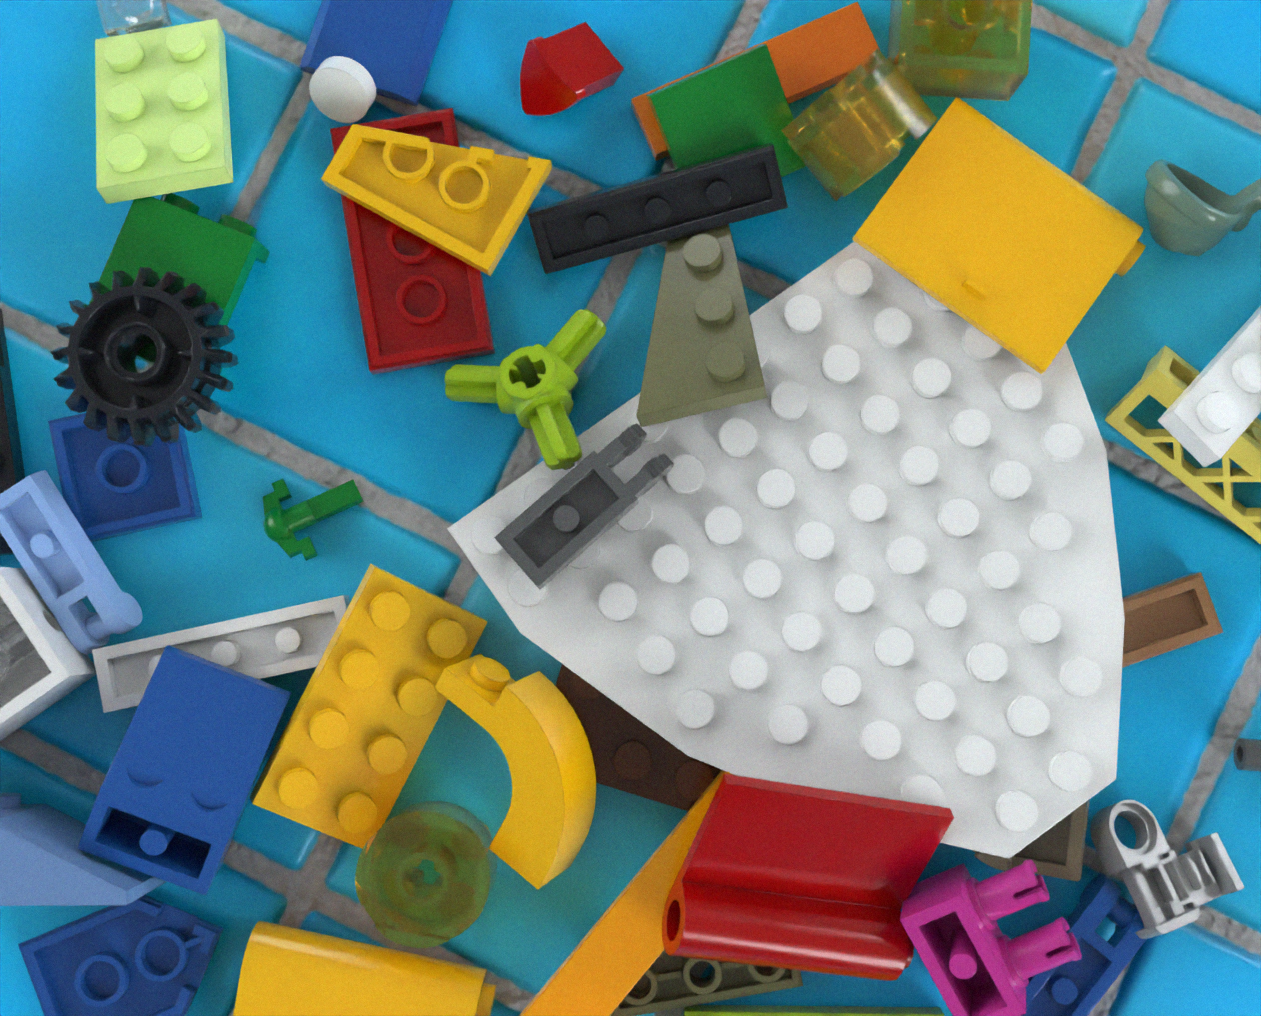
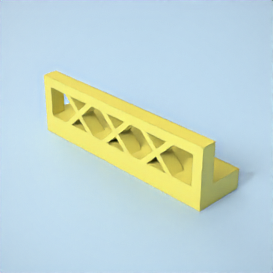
M1165 345L1147 363L1142 379L1107 413L1104 421L1261 544V508H1246L1234 499L1233 482L1261 483V420L1256 417L1223 455L1222 468H1195L1184 459L1183 446L1166 429H1146L1128 415L1148 395L1168 409L1200 374L1198 370ZM1165 442H1173V449L1166 445ZM1232 460L1241 468H1232ZM1214 482H1223L1224 490Z

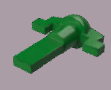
M282 478L271 483L274 492L263 496L264 531L290 558L302 553L307 561L318 556L309 536L297 541L294 533L364 501L354 480H350L283 510L280 502L292 496Z

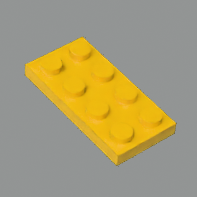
M370 563L250 794L252 804L370 852L448 700L435 689L445 667L468 659L471 656L487 621Z

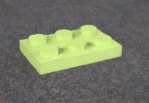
M218 19L95 39L96 189L106 204L233 183L225 35Z

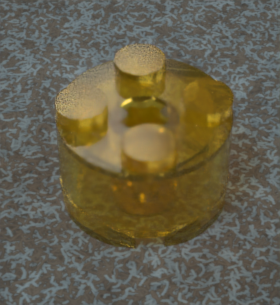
M878 48L847 73L848 75L835 86L829 88L814 100L801 114L782 129V132L789 139L787 143L834 202L841 196L845 197L899 156L900 153L898 151L906 144L904 140L910 135L917 140L937 120L935 114L891 57L885 58Z
M425 801L401 809L375 831L366 842L359 856L355 873V886L361 906L364 905L368 915L375 923L374 926L383 936L404 946L429 948L449 941L474 923L481 914L493 890L497 875V855L489 849L493 841L489 828L471 812L456 804L444 801ZM424 859L433 861L434 870L442 874L438 876L433 884L425 883L424 871L415 868Z

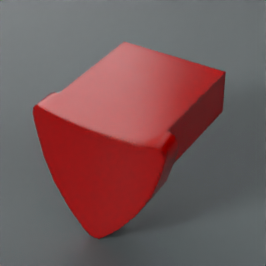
M586 22L545 39L539 36L529 40L523 56L520 73L522 109L527 115L534 116L552 115L564 111L580 102L583 98L614 85L624 68Z

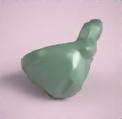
M1163 159L1155 161L1145 173L1148 184L1145 190L1144 203L1152 238L1162 248L1172 252L1200 256L1218 244L1230 231H1242L1249 223L1252 215L1261 209V179L1245 187L1236 195L1230 196L1187 170Z

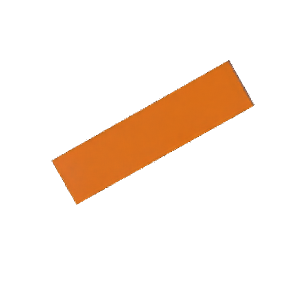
M858 2L632 98V110L655 161L663 159L670 154L646 95L758 45L767 44L788 104L880 65L883 55Z

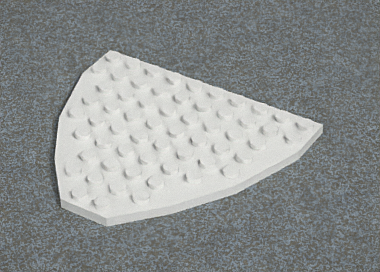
M855 241L750 315L768 398L642 427L647 433L642 445L633 454L612 467L611 470L626 484L641 471V468L648 461L658 457L660 454H666L674 463V467L647 493L637 498L639 504L541 590L494 537L593 451L598 454L632 425L637 423L640 426L636 417L640 393L577 437L582 449V458L575 462L574 467L568 470L563 468L551 470L546 466L545 461H542L447 528L522 635L687 756L731 774L950 808L954 819L940 843L1008 859L1116 780L1125 617L1107 451L1067 343L1063 345L1046 371L1040 374Z

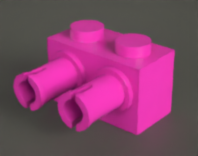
M1027 859L1020 865L980 882L976 878L971 877L964 863L916 883L907 900L903 902L900 921L953 1016H1021L1026 1014V986L1029 984L1028 978L1070 961L1082 959L1077 940L1073 932L1067 933L1069 925L1063 917H1059L1052 923L1012 939L1001 932L997 924L998 919L1036 903H1044L1050 899L1048 889L1041 874L1035 876V872L1038 869L1031 859Z

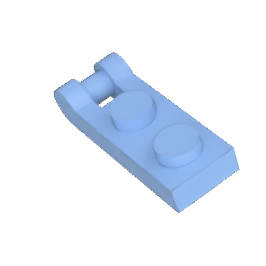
M46 470L30 474L0 494V533L75 649L81 653L90 654L93 649L105 646L109 642L112 633L125 634L142 622L143 615L139 603L130 594L121 591ZM88 597L97 613L89 612L82 599Z

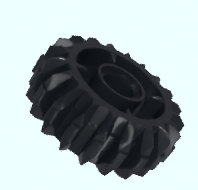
M140 267L135 281L122 270L113 271L112 290L99 282L89 283L90 294L93 298L89 305L79 300L69 301L72 311L79 315L74 326L69 323L55 325L58 333L69 338L68 347H59L50 351L54 360L69 365V368L53 378L59 387L74 389L65 401L68 408L78 413L86 412L83 421L84 425L98 432L106 428L109 440L124 443L131 436L134 444L141 447L152 446L156 434L162 442L168 444L178 442L179 424L193 433L201 431V420L196 412L200 409L213 415L221 412L219 403L210 397L215 388L223 392H230L234 389L233 382L221 376L220 370L221 368H231L239 363L238 357L235 354L220 349L235 338L234 331L226 325H217L224 315L222 307L213 301L205 303L207 292L196 283L184 287V279L172 271L166 272L159 279L158 273L151 268ZM149 343H155L157 357L154 364L148 370L138 373L135 361L139 350Z

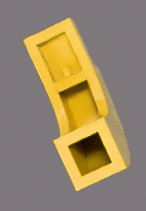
M480 653L445 667L435 689L489 732L503 751L511 773L512 798L508 813L489 849L536 889H540L571 866L588 835L596 805L597 789L592 751L586 733L574 709L560 690L544 674L537 671L515 681L510 677V673L504 665L494 659L484 657Z

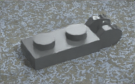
M637 423L627 428L598 454L595 451L589 454L494 537L540 590L639 504L637 498L647 493L674 467V463L666 454H660L658 457L648 461L641 468V471L626 484L611 470L612 467L619 464L627 456L633 454L646 438L647 433Z

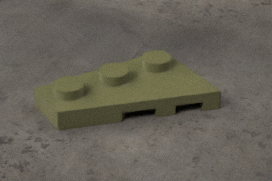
M729 224L667 241L636 415L641 428L768 398Z

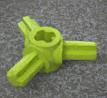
M580 309L573 314L546 347L534 344V346L519 348L508 357H505L501 361L500 366L461 364L452 366L445 373L446 396L450 400L458 402L498 404L502 413L516 414L522 427L533 430L546 466L551 470L571 469L575 466V462L582 458V449L568 416L574 405L571 389L578 382V377L574 370L606 334L607 328L602 320L588 309Z

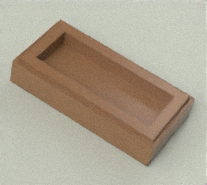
M1201 572L1191 573L1122 597L1125 617L1122 668L1223 633Z

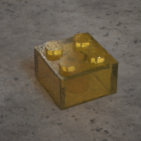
M891 0L885 92L1009 101L1028 75L1032 0Z

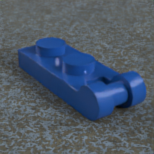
M1105 874L1097 875L1088 883L1080 896L1079 904L1066 919L1069 925L1067 933L1073 932L1079 945L1082 959L1070 961L1028 978L1029 984L1026 986V1014L1021 1016H1088L1147 940L1139 938L1135 933L1145 928L1135 903L1131 904L1120 895V886ZM1105 917L1116 924L1115 932L1108 941L1095 932Z

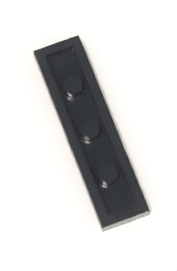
M771 142L528 210L527 216L544 273L549 274L788 208L774 145Z

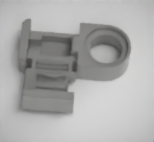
M1122 800L1100 809L1093 816L1090 827L1092 841L1108 875L1119 872L1125 882L1145 927L1135 932L1141 939L1167 934L1187 925L1200 917L1198 906L1245 888L1217 832L1184 844L1187 852L1177 856L1174 849H1170L1153 813L1138 801ZM1117 815L1127 819L1135 830L1136 844L1133 849L1124 846L1115 834L1114 821ZM1163 855L1164 859L1160 860L1159 856ZM1186 904L1187 907H1188V909H1191V910L1185 911L1184 908H1183V905Z

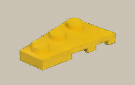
M352 124L321 179L327 187L491 276L552 170L551 160L530 156L526 160L495 154V151L482 147L470 146V149L439 144L430 142L427 137Z

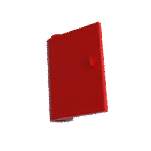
M724 774L664 906L662 942L665 952L669 956L885 981L897 980L903 970L910 965L914 954V945L900 921L901 908L954 819L950 808Z

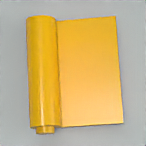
M956 97L852 238L853 241L1040 374L1044 373L1113 274L1116 273L1120 277L1125 275L1146 247V245L1138 241L1143 232L1142 226L959 97Z
M259 920L251 932L243 956L233 1016H491L497 985L485 983L487 969Z

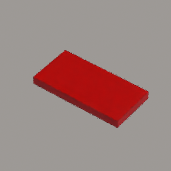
M453 108L356 124L427 137L430 142L460 147ZM352 125L330 129L334 155ZM341 194L369 371L374 375L495 354L482 271Z

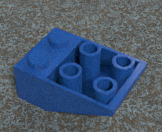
M167 645L101 785L77 849L206 896L227 855L292 692Z

